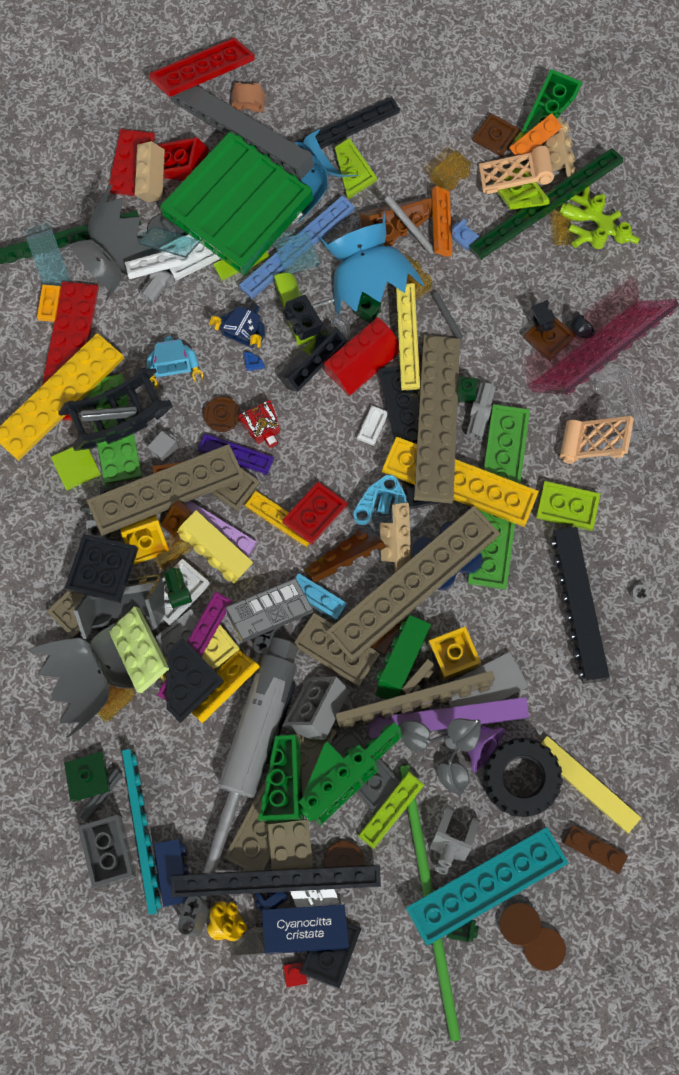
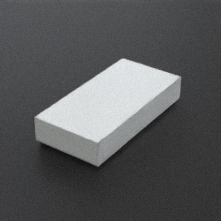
M372 405L357 439L375 446L388 417V412Z

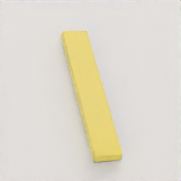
M415 283L406 284L405 293L396 288L402 390L420 389Z
M547 736L541 744L545 747L548 746L553 755L557 756L558 764L562 768L561 776L628 834L641 817Z

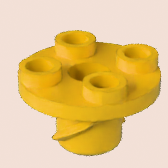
M219 901L211 907V922L207 925V932L214 940L227 939L229 941H237L247 931V925L243 922L235 903Z

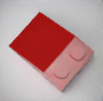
M198 137L157 144L165 149L163 178L184 181L206 158L209 148Z

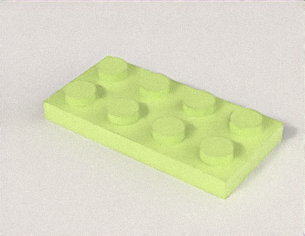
M133 607L112 627L109 633L136 691L143 693L169 670V667L141 609Z

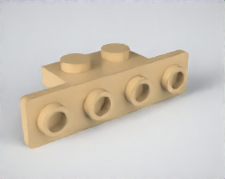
M559 117L557 121L563 128L559 133L548 139L544 146L549 149L553 172L566 167L568 178L577 172L573 163L575 162V156L571 152L573 144L568 136L570 131L567 121L564 122Z
M409 503L393 504V522L380 523V539L386 546V548L381 550V561L395 562V573L411 560Z

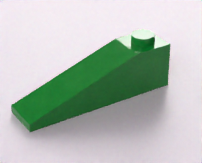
M550 69L522 132L527 134L551 113L557 119L576 99L583 82Z

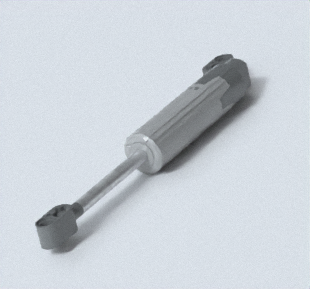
M282 627L259 635L254 641V650L261 655L260 667L256 670L218 782L219 788L228 791L229 794L202 873L216 872L240 797H255L297 670V666L293 663L298 647L288 640L281 639L283 635ZM193 896L186 899L178 922V931L182 935L189 937L201 935L210 911V903L207 900V896ZM192 922V923H193V927H192V929L189 931L188 927H189V924Z

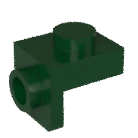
M471 920L446 935V938L471 943L473 938L477 939L479 926L475 925L476 920Z

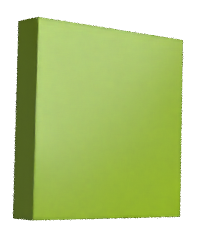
M73 447L51 457L66 491L101 475L89 449L74 451Z

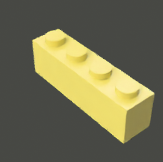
M197 510L177 531L183 541L189 542L196 553L203 555L213 568H217L223 577L233 584L253 564L243 552Z

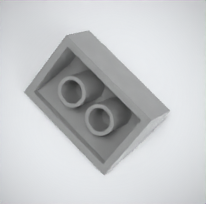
M337 676L308 677L283 726L310 740H325L336 719V714L339 713L345 702L349 690Z

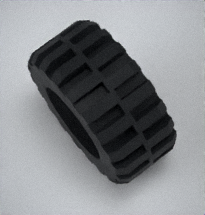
M525 737L522 739L513 738L503 742L489 756L484 767L483 783L490 801L502 812L518 817L534 816L552 806L555 799L559 796L560 787L563 783V778H561L562 768L558 764L557 756L553 755L548 746L542 745V742ZM525 758L533 761L539 767L542 781L539 789L533 795L519 797L512 794L506 788L503 774L506 766L511 761Z

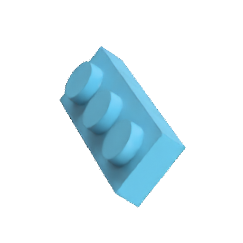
M298 573L296 579L310 605L337 621L347 607V603Z

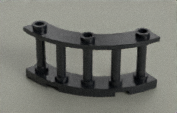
M141 368L133 377L114 389L106 390L103 394L92 398L68 401L58 412L59 416L70 415L78 433L77 439L72 444L74 451L96 448L98 443L106 441L107 444L126 438L148 426L147 422L153 418L158 420L173 407L170 400L158 398L150 378L157 372L156 368ZM143 384L152 401L151 405L145 410L135 389ZM129 394L133 405L137 408V415L128 421H125L124 418H118V425L109 429H105L102 420H96L94 423L98 432L85 433L77 413H80L82 410L96 409L109 403L111 408L119 407L116 400Z

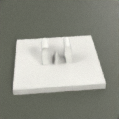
M334 889L290 891L297 908L340 905Z

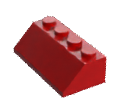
M378 317L324 363V372L350 397L378 372V369H382L400 353L399 342L392 330Z

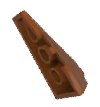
M431 197L398 204L416 227L433 216ZM390 206L359 213L362 228L383 223V213H385L386 240L383 246H392L397 238L400 236L405 237L408 234L407 231L409 229Z

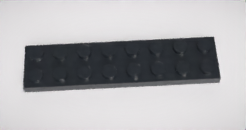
M400 365L378 369L394 441L396 437L417 444L420 389H401ZM404 481L410 509L442 503L414 500L415 485Z

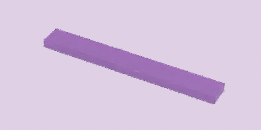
M524 697L399 714L388 719L377 717L374 718L375 722L368 724L370 739H377L381 735V730L386 725H392L395 722L399 726L400 723L410 720L425 724L430 731L448 729L449 723L458 718L480 720L481 725L529 718L527 699Z

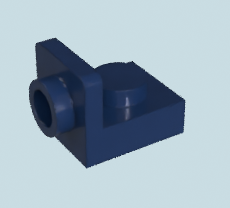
M271 892L267 896V900L264 901L259 893H255L257 899L254 902L259 910L262 911L276 909L288 898L284 892Z

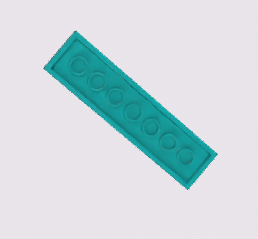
M548 827L405 909L427 947L563 868L569 862Z

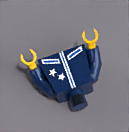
M251 302L247 309L238 306L235 310H231L220 317L212 316L210 318L209 326L215 325V330H219V327H221L223 336L252 349L255 344L260 348L261 342L266 337L265 325L262 322L261 316L257 314L260 307L255 303Z

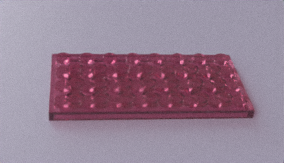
M677 299L636 301L597 331L592 338L587 339L529 384L528 388L532 392L565 395L573 393L576 390V386L587 382L590 379V375L602 370L604 364L616 359L619 356L618 353L630 348L633 345L632 342L644 337L647 334L646 331L658 326L661 323L660 320L664 317L672 315L675 312L674 309L679 306Z

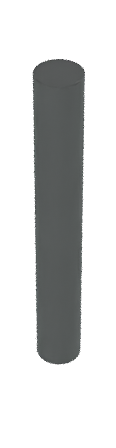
M434 292L432 297L455 338H463L439 292Z

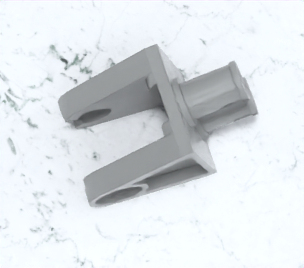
M448 806L444 810L429 848L441 854L435 870L444 875L448 873L453 859L464 864L481 820L473 817L464 840L459 841L452 838L446 833L454 809Z

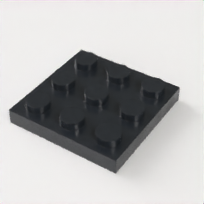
M83 534L65 589L121 603L139 548L135 545Z

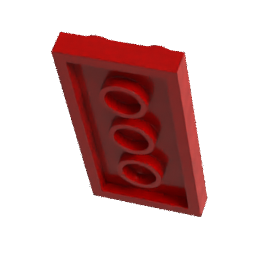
M120 129L109 186L112 184V188L109 193L135 196L137 145L150 141L154 143L155 133Z

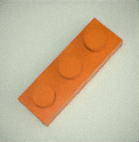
M551 113L510 146L509 149L515 156L532 153L533 149L541 146L563 127Z

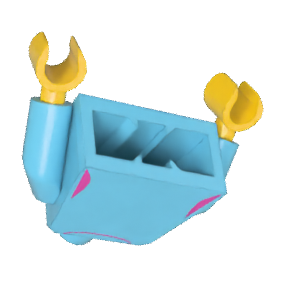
M171 336L165 337L163 342L155 344V350L150 353L146 360L147 369L156 368L157 370L150 378L151 382H155L156 389L159 387V383L155 379V375L156 377L191 372V369H193L192 380L196 382L194 377L196 374L201 375L203 380V373L198 369L199 363L195 351L187 345H183L180 339L174 340Z

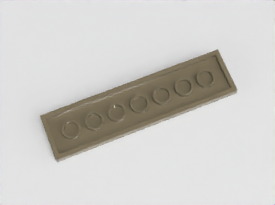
M228 444L86 501L99 532L103 536L171 509L177 500L183 504L244 479V475Z
M493 671L351 709L337 713V722L339 728L348 730L356 727L355 724L361 722L364 725L375 722L374 718L377 717L388 719L397 712L406 714L412 712L415 707L421 706V709L432 706L433 702H449L452 700L451 697L459 696L464 698L470 696L473 691L478 690L481 693L490 690L495 677Z
M332 728L325 740H310L293 731L290 734L297 735L300 738L302 797L324 744L327 741L331 744L337 733ZM266 780L224 856L225 859L247 871L265 870L270 860L267 824L285 822L258 821L262 797L267 783Z

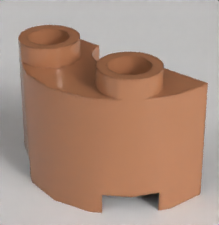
M235 83L231 92V106L241 111L250 109L252 112H264L265 93L261 89L262 86L258 83Z

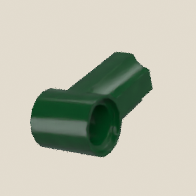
M180 568L168 569L164 576L172 608L175 609L192 603L190 592L187 586H185Z

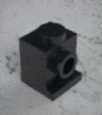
M548 300L536 304L530 309L529 316L538 333L548 332L555 327V316L553 311L548 309Z

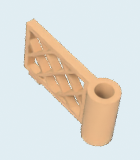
M545 146L536 147L532 153L479 164L483 193L487 192V194L498 192L500 189L533 182L545 185L554 179L550 152ZM529 160L525 166L519 164L521 161ZM509 164L511 166L506 170L502 168L503 165ZM493 168L490 174L485 172L484 169ZM515 168L520 169V172L518 174H515L512 171ZM498 171L503 173L500 178L494 176ZM525 172L532 175L530 177H522ZM507 176L513 178L511 181L504 180ZM490 179L495 181L494 184L486 186Z
M632 416L583 422L568 420L566 422L560 458L565 463L573 464L579 458L611 455L612 458L623 457L624 454H628L634 418ZM622 423H626V427L619 432L617 428ZM610 424L611 428L603 434L601 430ZM593 426L595 429L587 436V427ZM616 431L618 435L610 442L607 438ZM599 433L601 437L593 443L591 440ZM622 439V448L616 449L614 446ZM606 441L608 445L603 450H599L598 447ZM590 443L592 446L586 452H583L584 447Z

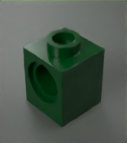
M363 292L356 312L353 310V313L371 324L381 312V302ZM362 306H369V308L364 309Z
M459 376L458 402L474 403L476 400L478 378Z

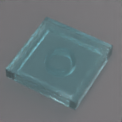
M309 231L274 241L284 273H294L319 266V260Z

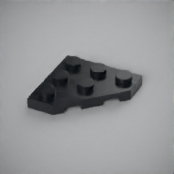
M183 638L168 651L167 657L169 670H167L166 709L180 724L224 682Z

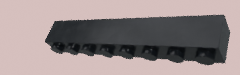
M571 527L554 530L552 537H550L551 548L555 549L554 564L559 568L557 578L559 585L563 587V592H561L562 602L566 603L567 606L565 611L566 621L570 622L571 625L569 630L570 640L574 641L575 644L573 649L574 659L578 660L579 663L577 668L578 678L582 679L583 684L606 681L610 676L578 528Z

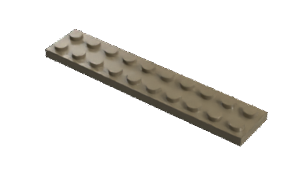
M427 335L423 337L414 500L453 503L460 339Z
M473 506L327 630V634L352 662L355 661L500 536L499 531Z

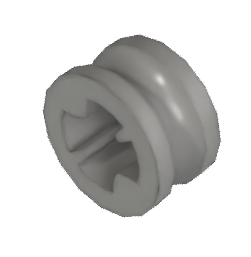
M637 585L631 592L632 600L640 604L647 601L650 596V591L645 585ZM636 590H638V592L642 590L644 592L643 596L645 598H643L642 596L641 598H638V593L636 592Z

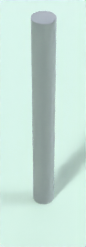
M388 195L384 199L428 253L430 255L433 254L434 247L393 198Z

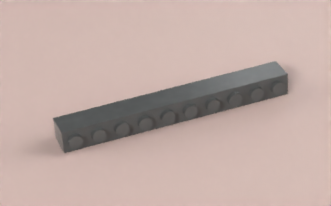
M195 86L169 97L175 105L223 134L227 135L229 132H232L235 135L241 136L244 142L248 145L252 144L262 155L266 154L273 163L280 164L286 172L294 174L299 180H302L314 167L313 156L310 151L300 148L295 142H290L280 133L273 132L268 126H263L255 118H250L243 111L236 110L228 102L221 101L216 95H211L202 87Z

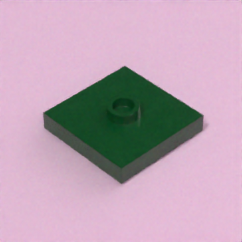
M101 751L64 763L71 802L110 791L104 752Z

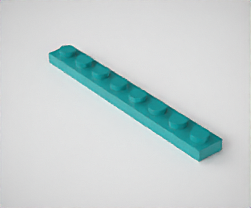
M131 749L122 750L148 914H159L162 902L160 895H156L155 888L159 885L157 875H153L152 867L155 866L153 854L149 852V846H152L150 834H146L145 826L148 825L147 814H143L142 806L145 805L143 793L139 792V785H142L140 773H136L135 767L138 765L137 754H133Z

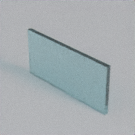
M154 227L139 242L140 245L187 258L200 243L199 240Z
M52 229L26 237L43 285L61 286L63 281L71 282Z

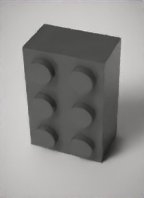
M115 815L78 826L92 888L98 889L136 877L121 816Z

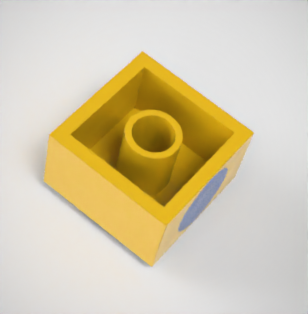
M466 626L428 642V648L442 681L476 669L481 664Z

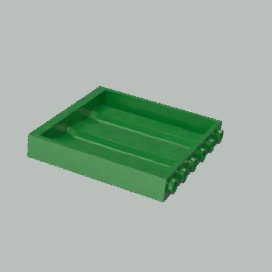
M229 132L161 204L160 209L164 217L244 276L313 200V193L311 187L301 183L294 174L287 173L280 164L273 163L266 154L262 155L252 144L248 145L244 142L241 136Z

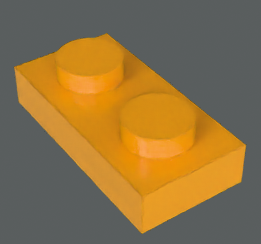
M42 285L37 314L38 321L55 322L61 292L60 286Z

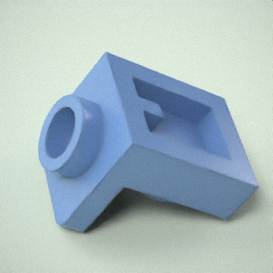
M463 219L460 223L456 222L452 227V239L468 251L470 249L469 245L478 240L480 236L467 227V220Z

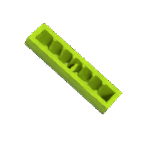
M281 273L274 275L275 285L283 308L287 301L302 296L293 274ZM292 330L297 346L311 342L317 336L314 335L300 341L299 337Z

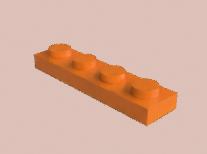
M435 186L432 188L434 253L450 257L452 255L450 191Z

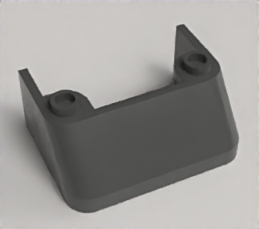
M151 575L128 579L121 603L84 595L74 610L83 639L89 636L92 629L103 630L108 627L111 620L123 618L133 607L140 608L146 619L152 621L153 628H157L165 615L162 576Z

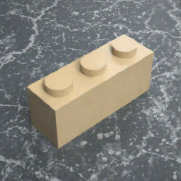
M152 141L137 145L135 196L146 202L162 200L165 149Z

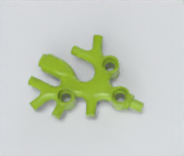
M589 186L583 190L582 196L575 195L569 199L585 206L586 209L582 210L570 203H564L561 207L560 213L565 218L578 222L591 220L598 225L596 230L587 231L571 224L569 231L579 235V238L572 242L574 248L585 242H591L592 247L595 249H602L605 246L608 235L614 236L615 241L621 244L632 242L638 245L640 238L632 235L633 232H631L632 229L629 223L623 222L618 226L614 223L616 219L621 217V213L618 210L611 215H604L602 213L606 203V196L600 194L591 199Z

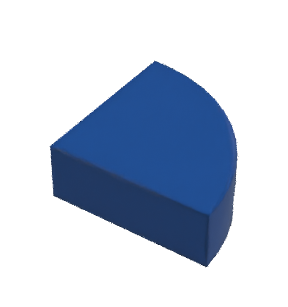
M244 352L247 371L265 368L261 358L251 352Z

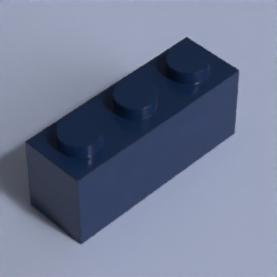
M179 839L155 843L163 907L185 904L188 897L171 898V875L190 874L188 864H184L183 856H187L185 843L182 844Z

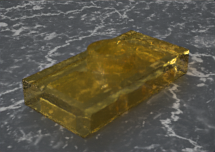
M552 211L554 245H572V232L569 231L571 219L562 216L560 211Z

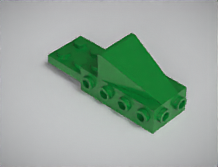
M395 722L392 725H386L381 730V735L377 739L373 738L367 743V749L364 750L360 745L356 748L353 746L346 752L345 758L327 741L319 755L304 795L299 801V804L302 806L299 810L310 822L314 820L321 827L379 771L376 762L403 737L400 727Z

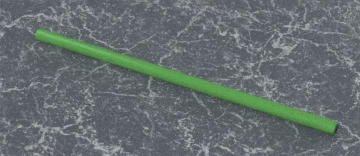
M410 765L400 767L402 779L408 772L411 773ZM415 797L407 808L423 895L425 897L433 892ZM441 938L433 943L450 1041L461 1040L443 940Z

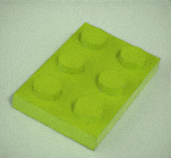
M544 481L536 518L593 531L600 493Z

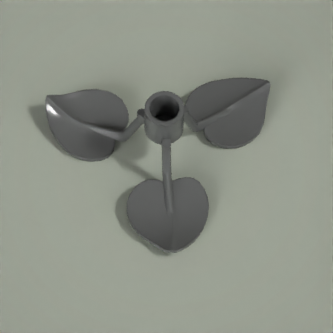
M454 719L448 725V734L445 733L433 739H429L430 730L421 722L410 720L400 723L402 740L412 751L421 752L426 749L427 743L445 739L446 746L453 749L448 763H441L439 765L438 778L449 791L463 794L469 784V772L462 764L452 763L459 749L468 752L476 747L481 732L480 720Z

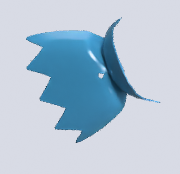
M320 129L309 134L304 139V142H295L300 148L311 152L314 167L302 180H299L301 183L311 187L313 200L301 212L303 216L296 224L322 198L328 187V176H358L342 175L331 164L315 137Z
M383 213V223L352 231L330 244H327L320 238L331 254L342 261L335 270L333 283L334 304L338 319H340L342 300L356 312L362 292L381 302L387 282L405 293L407 275L409 274L424 286L417 271L397 248L383 246L386 240L385 213Z

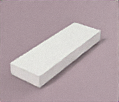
M176 248L125 262L128 277L132 279L182 265Z

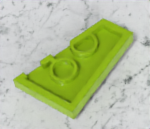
M350 138L335 147L341 174L358 175L342 177L348 199L378 181L376 175Z

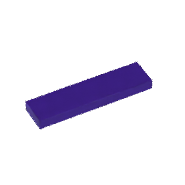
M204 433L197 449L198 452L205 454L229 444L239 466L268 476L274 457Z

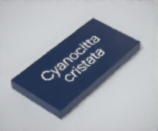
M345 904L261 911L264 954L346 949L349 947Z

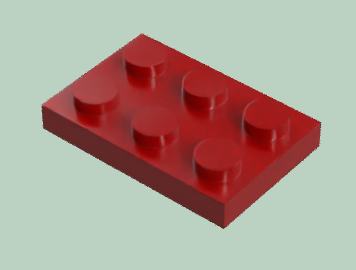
M317 482L285 516L282 523L313 545L345 510L348 503L320 482Z

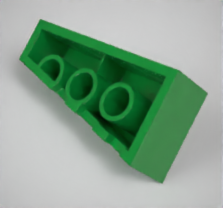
M297 735L275 736L270 760L271 764L266 778L267 783L262 797L258 821L303 820V814L299 810L302 808L299 804V801L302 799L300 738Z

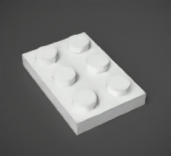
M183 559L173 567L180 568L185 586H187L193 603L210 585V582ZM164 577L165 615L162 620L170 626L192 603L173 609L167 593L169 590Z

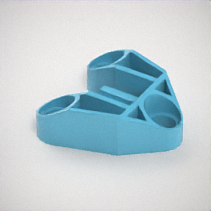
M386 475L367 489L354 510L353 519L357 524L365 525L369 523L378 495L381 498L377 512H381V514L389 513L392 499H395L394 504L406 503V495L395 476ZM387 480H391L395 483V486L388 489L384 486V483ZM359 512H364L368 516L366 519L360 520L356 515Z

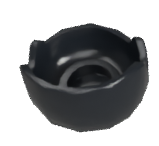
M579 311L573 316L570 326L576 336L590 339L596 334L597 331L584 319V315H580Z

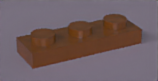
M572 825L563 842L564 845L616 874H620L628 858V855Z

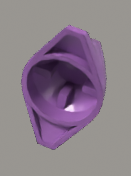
M486 726L481 728L478 744L473 750L467 752L471 758V769L474 773L487 762L491 753L497 748L506 732L504 728L500 727L494 730Z

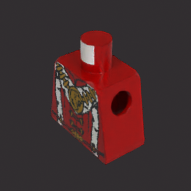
M270 400L238 415L241 425L257 444L265 441L268 447L272 448L279 443L275 435L280 433V426Z

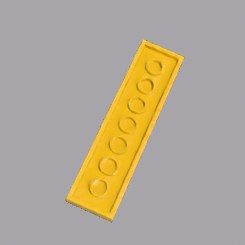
M97 333L0 426V445L19 461L66 416H59L58 414L63 405L68 401L82 400L125 359L124 356Z
M396 437L382 472L415 485L417 444ZM455 459L453 500L471 507L475 506L481 511L525 527L539 491Z

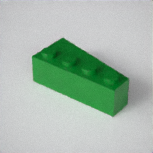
M409 615L407 621H402L399 628L401 634L399 637L395 636L391 646L394 649L392 653H387L384 660L386 667L384 670L380 669L376 680L379 683L375 696L384 700L400 696L402 688L406 685L409 673L416 662L417 655H419L428 635L430 623Z

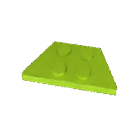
M515 168L512 172L518 174L520 169ZM525 172V173L522 175V177H524V178L531 176V175H530L529 173H527V172ZM507 176L504 180L511 181L513 178ZM536 182L500 189L497 192L510 210L550 204L549 198Z

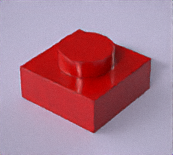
M304 962L284 965L286 987L307 984V977L300 974Z

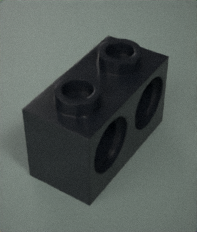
M306 294L286 302L283 310L286 320H289L294 334L299 337L300 341L320 333L323 323Z

